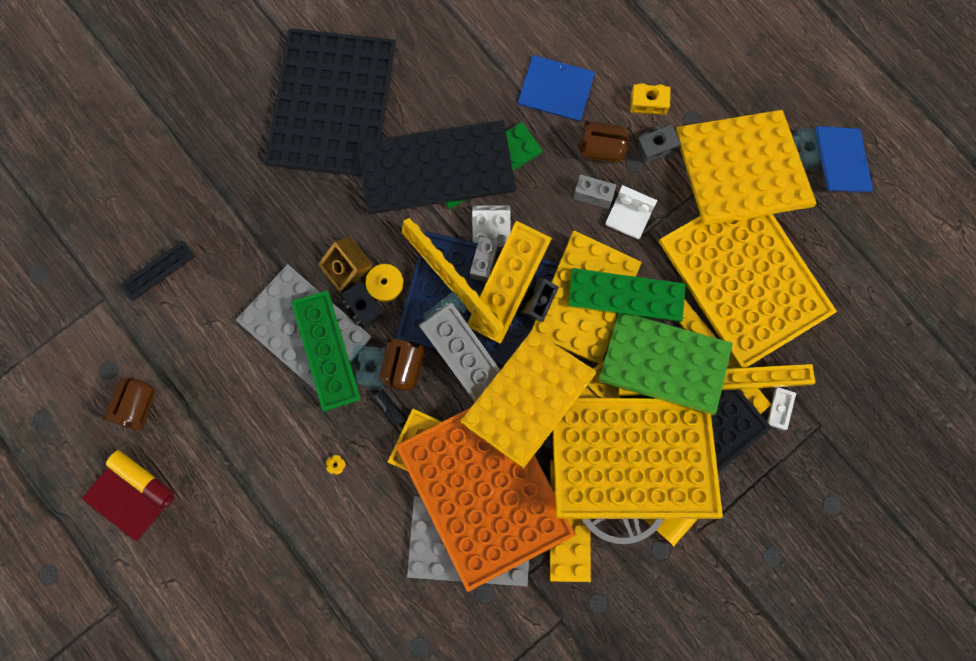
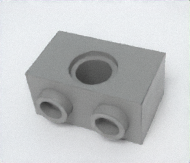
M580 174L573 199L609 209L616 184Z
M483 237L479 238L470 271V279L487 283L495 262L498 241Z

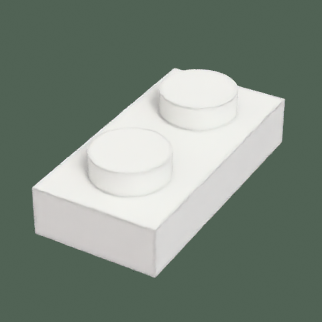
M778 387L775 388L767 419L771 427L784 431L788 429L796 396L795 392Z

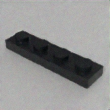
M181 241L120 286L128 297L135 301L196 256L188 245Z

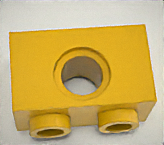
M644 83L634 84L631 91L630 113L667 115L670 108L671 87H666L662 84L655 86ZM647 96L653 97L654 100H649Z

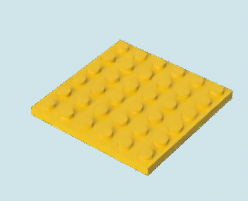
M783 110L676 127L675 132L681 142L680 150L703 225L799 210L816 205V200Z

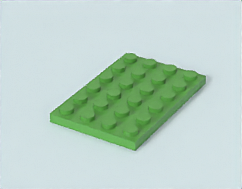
M618 314L599 382L715 415L733 343L642 317Z

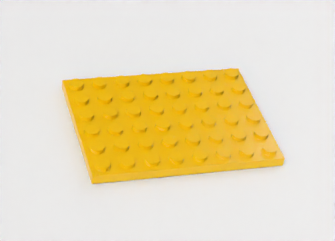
M773 214L710 225H703L702 218L699 216L658 241L720 339L733 343L730 354L739 368H747L837 312Z
M577 398L552 431L556 519H721L723 517L711 414L660 399Z

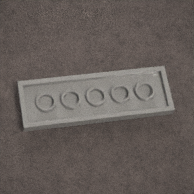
M450 302L419 324V326L476 402L499 373L500 369L453 303Z

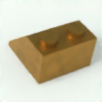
M351 236L335 241L318 264L339 293L344 292L364 277L373 266Z

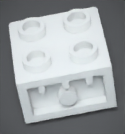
M622 185L605 225L635 239H640L657 200Z
M473 205V242L478 243L479 238L483 237L498 241V247H504L510 235V205Z

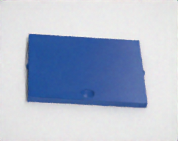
M533 55L526 78H524L525 82L518 105L581 122L595 72Z
M815 127L827 191L872 192L873 187L861 129Z

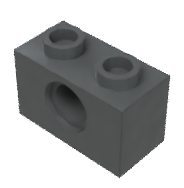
M665 125L660 126L652 133L645 132L639 136L636 142V147L644 164L678 151L681 145L672 125L667 127ZM657 140L661 145H656L653 141Z

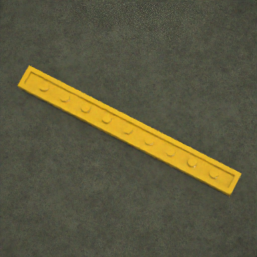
M813 364L727 369L722 390L814 385ZM618 387V396L643 395Z

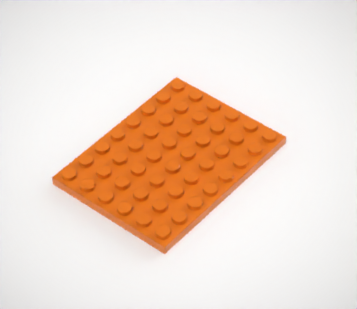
M469 409L396 445L467 592L576 535L568 519H556L555 494L535 455L524 469L460 422Z

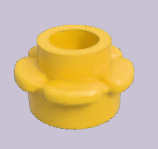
M333 455L327 459L326 469L330 474H340L345 467V461L339 455Z

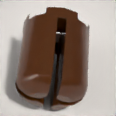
M586 120L584 123L585 132H583L579 152L581 154L579 158L611 163L621 162L628 148L629 134L627 129L620 125Z
M387 339L379 372L380 382L384 386L402 391L414 389L417 386L425 347L422 345L414 347V344L404 340Z
M132 377L121 378L117 381L103 420L142 431L155 398L156 390L151 384Z

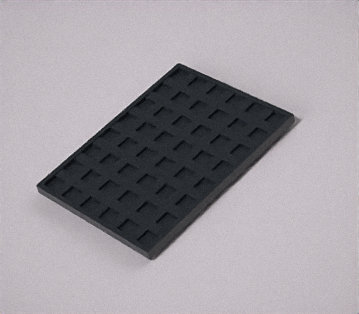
M289 28L265 159L266 166L362 177L357 142L382 139L396 40Z

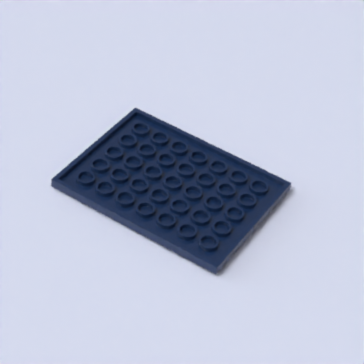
M425 231L424 235L429 237L435 248L442 252L443 257L454 266L455 271L466 280L469 287L476 291L480 298L486 282L470 279V271L478 243ZM498 248L493 268L501 254L502 249ZM420 253L396 339L436 349L419 324L450 302L453 303L466 323H468L471 313ZM542 259L534 278H545L551 282L559 263ZM516 312L502 343H498L473 329L471 330L497 365L504 366L530 334L535 321Z

